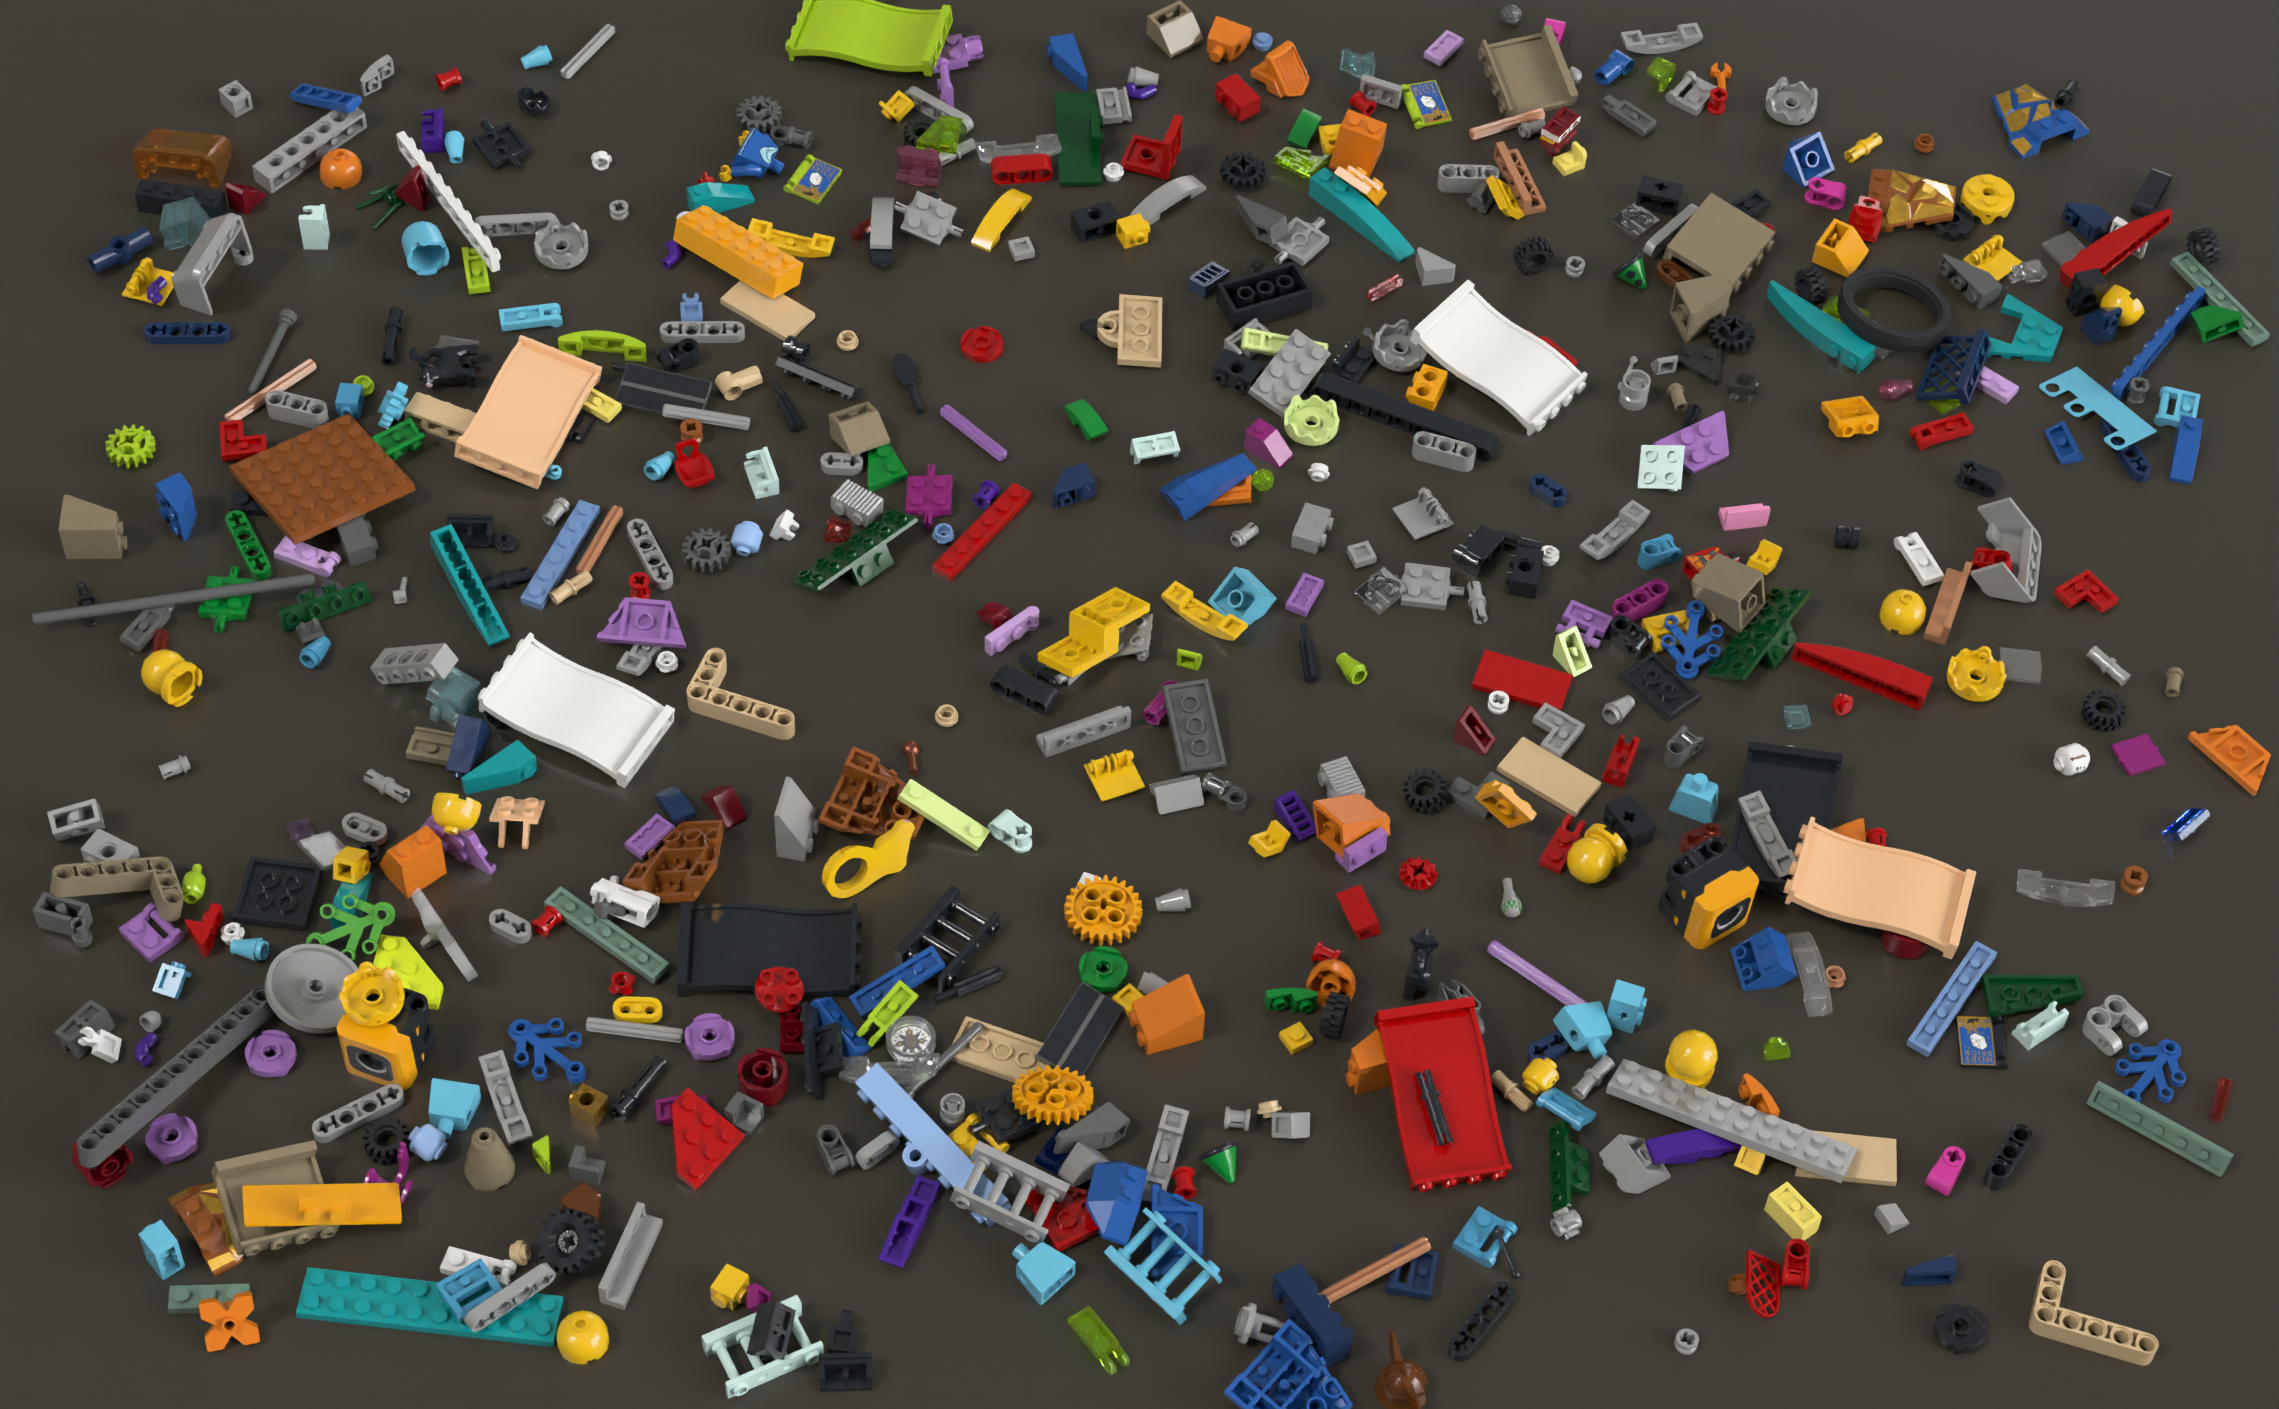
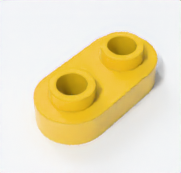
M625 996L618 998L613 1004V1015L616 1020L655 1023L663 1015L661 1002L653 997Z

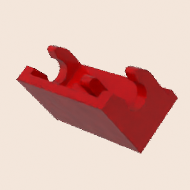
M1624 734L1619 736L1617 744L1614 745L1601 778L1602 782L1621 788L1625 785L1640 742V738L1634 736L1631 743H1626L1624 741Z
M1361 884L1336 894L1358 940L1381 934L1379 921Z

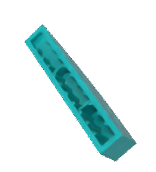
M1324 167L1310 177L1308 195L1386 254L1401 263L1414 253L1413 247L1378 209Z
M1773 280L1770 281L1766 297L1778 312L1807 340L1857 373H1860L1874 360L1877 346L1861 339L1845 324Z
M452 524L430 532V545L464 609L488 647L509 639L510 635Z

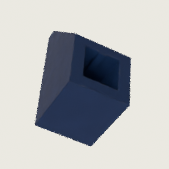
M2072 202L2066 203L2061 218L2090 243L2108 234L2113 221V217L2097 205Z
M2102 307L2084 316L2080 330L2095 346L2108 343L2115 336L2122 309L2120 307Z
M1086 463L1064 469L1053 490L1052 506L1054 509L1095 496L1096 481Z

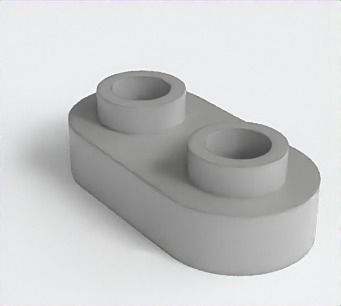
M350 813L342 820L344 833L363 843L374 842L379 846L385 843L388 838L387 827L384 823L363 814Z

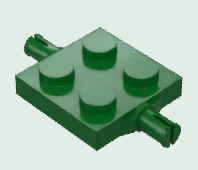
M231 566L228 577L208 576L205 589L254 582V579L238 578L240 568L235 566L234 569V566ZM252 594L201 601L198 610L199 617L216 620L214 631L222 633L226 621L246 620Z

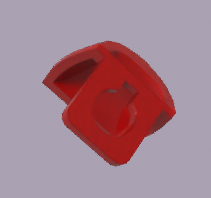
M1859 196L1858 204H1854L1847 224L1855 228L1862 240L1875 242L1882 223V209H1879L1880 200ZM1864 202H1871L1874 205H1871V207L1866 206Z
M696 438L675 444L678 459L674 461L676 472L686 487H700L715 478L710 461L703 452L699 453ZM685 446H693L690 456L686 457V454L681 452Z

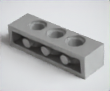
M446 643L384 648L370 669L376 675V679L383 685L444 680L459 659Z

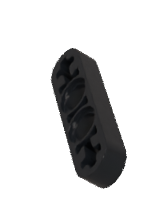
M1501 1281L1492 1287L1451 1338L1448 1345V1355L1452 1360L1463 1362L1472 1355L1512 1305L1515 1297L1514 1286L1508 1282ZM1507 1292L1508 1295L1503 1296L1498 1304L1496 1301L1498 1300L1499 1293ZM1484 1308H1492L1496 1315L1494 1317H1486L1483 1315L1482 1310ZM1477 1326L1482 1332L1479 1335H1471L1467 1328ZM1465 1339L1467 1342L1465 1343L1464 1350L1455 1351V1348H1459Z

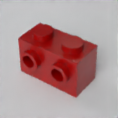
M1237 74L1216 83V101L1222 104L1228 110V113L1239 122L1260 112L1261 98Z

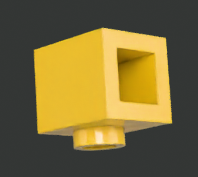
M1140 213L1117 220L1116 235L1124 249L1148 242L1150 225L1147 220L1143 219Z
M350 846L342 849L333 857V879L356 884L370 871L369 851Z
M726 1264L710 1286L711 1300L721 1308L726 1307L734 1311L736 1306L742 1304L747 1297V1286L750 1285L749 1275Z

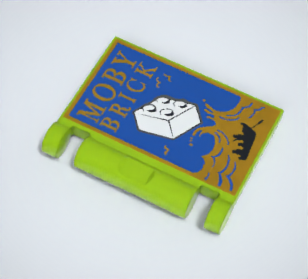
M1436 80L1401 85L1402 97L1412 121L1415 122L1414 126L1416 129L1452 121Z
M808 154L788 180V184L783 187V190L786 193H792L819 205L841 175L842 169Z

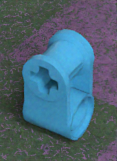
M1665 534L1642 543L1637 563L1645 570H1652L1656 567L1678 561L1682 557L1683 551L1676 547L1671 534Z

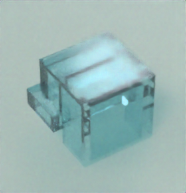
M194 197L163 205L159 231L165 237L164 247L168 251L187 246V243L192 248L203 231L204 224L211 219Z
M454 666L444 680H435L428 688L426 699L434 703L431 706L429 719L437 723L442 718L456 727L459 715L465 716L475 703L480 682Z

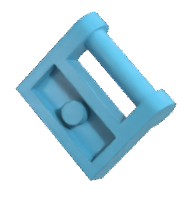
M2168 386L2162 387L2159 393L2161 400L2154 423L2161 427L2165 425L2177 427L2181 415L2196 418L2201 394ZM2171 398L2176 399L2173 415L2167 414Z

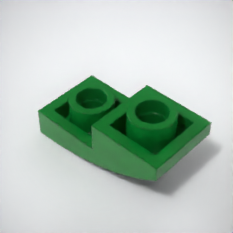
M1303 109L1287 139V143L1306 151L1322 117Z
M1081 399L1064 406V410L1074 426L1079 425L1087 441L1103 436L1109 431L1100 416L1085 400Z
M1302 988L1266 990L1264 1006L1267 1012L1272 1010L1280 1011L1290 1006L1293 1014L1308 1013L1316 1009L1318 994L1316 991Z

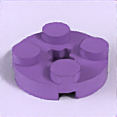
M714 1013L699 1015L685 1029V1044L695 1060L711 1061L730 1055L735 1042L734 1028L729 1021L721 1019L720 1015ZM712 1033V1036L716 1037L715 1039L710 1041L704 1039L707 1037V1034Z
M266 1030L261 1032L262 1035L256 1039L253 1037L245 1048V1058L250 1072L267 1078L286 1076L297 1057L295 1044L289 1035L279 1030ZM275 1050V1056L267 1057L265 1053Z
M169 1113L156 1118L150 1124L145 1141L148 1151L154 1158L159 1159L162 1164H169L182 1160L196 1151L198 1133L194 1122L190 1118ZM169 1134L178 1136L174 1141H166Z

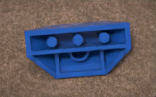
M1122 1160L1095 1164L1085 1205L1094 1223L1099 1228V1233L1103 1239L1124 1246L1127 1245L1141 1204L1148 1172L1145 1168Z

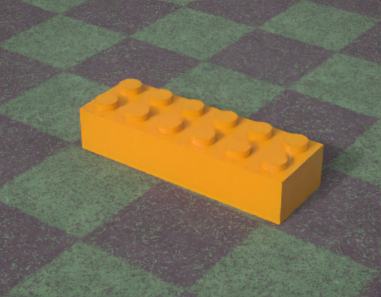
M703 205L676 220L673 237L675 242L769 298L774 299L799 285L803 268L801 261L783 252L777 246L766 242L760 236L754 235L744 227L737 225L727 217L713 211L710 207Z

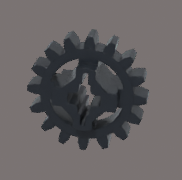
M1241 151L1240 155L1233 152L1232 157L1227 155L1226 160L1221 161V180L1227 181V186L1234 185L1235 190L1238 187H1241L1242 191L1245 190V187H1249L1252 190L1253 185L1259 187L1260 181H1264L1266 172L1264 161H1259L1258 155L1252 157V152H1249L1248 155H1245L1244 151Z
M1727 312L1725 317L1718 314V318H1713L1712 323L1709 324L1708 339H1712V345H1718L1717 349L1724 348L1725 353L1733 350L1734 354H1737L1738 349L1745 352L1746 347L1750 348L1752 342H1754L1755 327H1751L1752 321H1745V316L1739 318L1738 313L1731 316Z

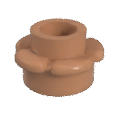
M1833 965L1829 966L1822 973V978L1826 986L1840 988L1844 985L1846 975L1841 967Z

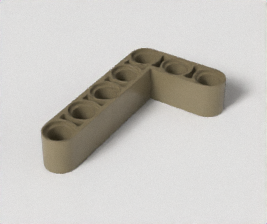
M157 856L62 864L52 869L50 892L56 897L64 898L150 890L158 914L163 920L173 922L181 917L184 895L173 864L166 857Z

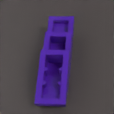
M1701 1129L1673 1133L1649 1139L1645 1142L1653 1164L1695 1163L1699 1158H1720L1724 1152H1739L1742 1146Z
M919 1175L916 1176L911 1191L906 1195L899 1214H896L879 1256V1261L903 1269L932 1210L941 1188L940 1182Z

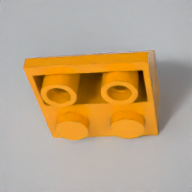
M1834 218L1816 243L1812 262L1844 277H1848L1856 271L1868 254L1869 249L1853 226Z

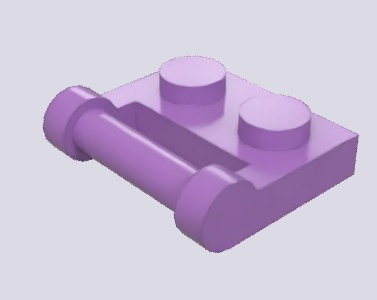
M940 58L936 62L937 69L940 70L941 79H937V89L941 91L939 93V100L954 107V91L950 80L949 61L946 58Z
M155 903L148 904L140 914L119 927L120 934L149 963L181 942L185 936V933L180 928H175L170 922L163 920L159 916ZM153 919L169 936L163 939L147 922Z

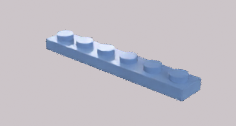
M582 500L578 501L520 598L521 604L539 610L544 608L550 598L549 592L556 588L601 512L600 506Z
M1975 941L1909 1037L1906 1044L1908 1047L1926 1057L1930 1055L1981 980L1982 975L1985 974L1996 958V951Z

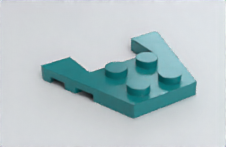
M2007 294L2000 313L2019 318L2021 321L2012 344L1989 337L1992 345L1987 357L2001 355V358L2010 359V356L2023 357V360L2051 362L2063 327Z

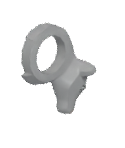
M419 887L411 893V897L427 932V935L420 942L423 949L441 942L468 982L478 977L479 975Z

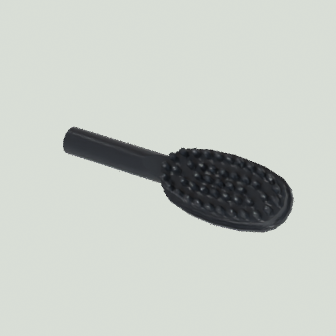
M903 353L896 354L892 359L894 373L902 387L908 390L916 413L922 414L924 407L915 387L917 381L915 365L908 355Z

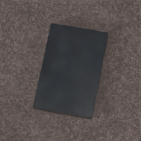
M1654 652L1628 668L1619 677L1627 687L1666 722L1679 715L1701 698V694Z

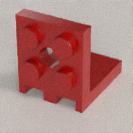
M1174 115L1163 141L1133 134L1121 161L1123 169L1169 180L1170 171L1174 169L1177 154L1180 155L1183 116ZM1150 155L1151 157L1145 158L1143 156Z

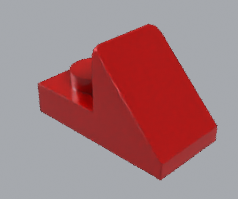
M211 903L208 912L205 911L203 914L202 922L184 920L189 936L202 957L208 958L224 920L222 908L219 904Z

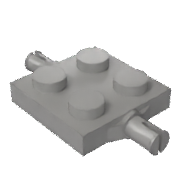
M917 191L909 206L898 201L894 205V210L905 214L900 231L937 247H940L943 238L948 233L959 238L963 233V229L952 225V219L957 208Z
M1295 217L1288 223L1289 232L1273 246L1269 245L1280 252L1274 257V261L1281 264L1286 258H1290L1304 266L1329 243V236L1319 230L1325 224V220L1318 217L1313 223H1308Z
M1405 563L1404 574L1401 579H1398L1407 587L1401 592L1400 605L1445 611L1449 596H1463L1464 587L1451 586L1449 579L1450 568L1415 563Z

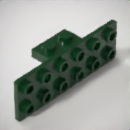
M1055 93L1060 185H1101L1100 143H1104V130H1100V128H1103V115H1099L1096 93Z
M895 510L885 512L882 518L876 522L869 523L866 529L852 535L849 541L835 547L826 557L819 558L813 566L800 571L798 576L792 580L793 585L817 592L849 570L854 584L861 587L894 563L886 544L918 522V517Z
M1773 587L1765 597V606L1740 633H1736L1706 672L1707 676L1743 681L1762 657L1767 668L1775 669L1797 641L1790 621L1810 597V590Z

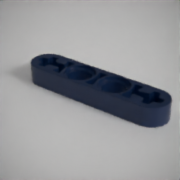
M153 322L147 324L143 329L145 340L150 344H224L231 339L230 327L224 322ZM174 331L182 332L178 336L171 335V333ZM196 331H204L202 335H193Z
M2101 418L2099 428L2105 437L2118 431L2110 423H2106L2105 419ZM2112 437L2110 440L2112 444L2117 446L2125 443L2118 442L2115 437ZM2136 442L2121 450L2113 449L2134 481L2145 482L2149 479L2152 469L2151 465ZM2125 453H2132L2136 457L2129 458L2125 455Z

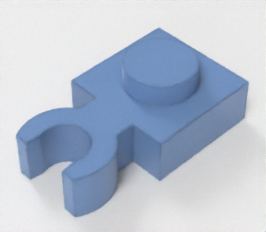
M683 293L682 302H680L681 321H703L702 302H699L698 293L694 294V298H688L686 293Z

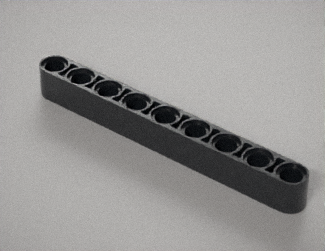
M1321 373L1311 389L1312 396L1317 395L1326 402L1332 399L1335 401L1337 408L1413 436L1418 432L1424 431L1470 443L1476 449L1475 458L1481 461H1489L1499 444L1498 437L1491 432L1331 373Z

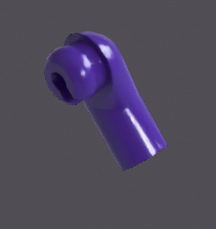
M1128 83L1125 86L1127 95L1136 99L1143 100L1157 93V89L1153 84L1142 89L1136 88L1135 83Z
M674 240L667 241L665 244L669 254L661 260V263L666 269H669L682 256L681 246Z
M159 276L146 290L147 299L151 300L153 304H157L163 299L159 291L167 285V281L162 276Z
M149 1032L135 1047V1060L137 1063L140 1062L143 1067H147L154 1059L149 1054V1050L159 1040L154 1033Z

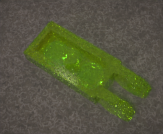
M1090 1306L1085 1307L1068 1318V1324L1096 1359L1101 1361L1109 1374L1117 1372L1114 1362L1108 1356L1111 1352L1114 1353L1117 1360L1123 1366L1130 1363L1128 1355L1119 1345L1120 1342Z

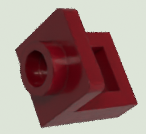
M997 602L987 603L983 609L976 612L979 621L992 625L993 631L1013 618L1009 607Z

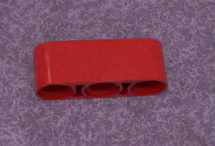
M1047 154L999 156L993 158L990 162L993 182L998 185L1046 182L1053 176L1051 159Z

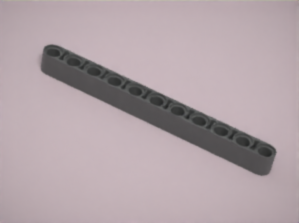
M265 986L253 989L77 1139L79 1163L86 1168L96 1167L270 1019L274 1015V1011L267 1001Z

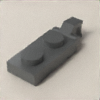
M1609 94L1603 99L1602 108L1610 116L1642 137L1656 126L1657 121L1625 99L1618 101Z
M174 605L144 609L120 635L121 643L140 652L167 623L172 611L175 609Z

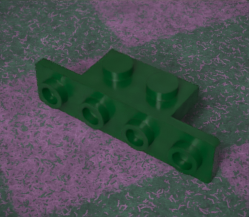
M364 580L342 587L338 581H327L321 587L315 589L307 588L300 591L298 595L294 596L296 604L279 609L277 613L283 630L287 632L295 629L301 622L307 623L312 621L313 618L321 620L370 603L372 600L367 583Z
M1563 1119L1550 1127L1548 1133L1552 1215L1553 1212L1567 1206L1568 1209L1571 1207V1192L1582 1196L1590 1193L1589 1149L1569 1141L1568 1122Z

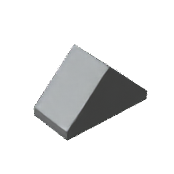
M1421 247L1417 249L1415 265L1422 286L1450 283L1454 280L1455 264Z
M1077 1142L1059 1169L1058 1175L1074 1188L1091 1179L1095 1164L1111 1161L1098 1150Z

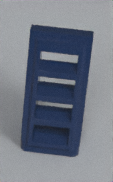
M1212 261L1188 279L1187 289L1205 299L1217 287V283H1221L1230 274V271Z
M1954 1255L1906 1268L1901 1280L1902 1286L1952 1284L1957 1272Z

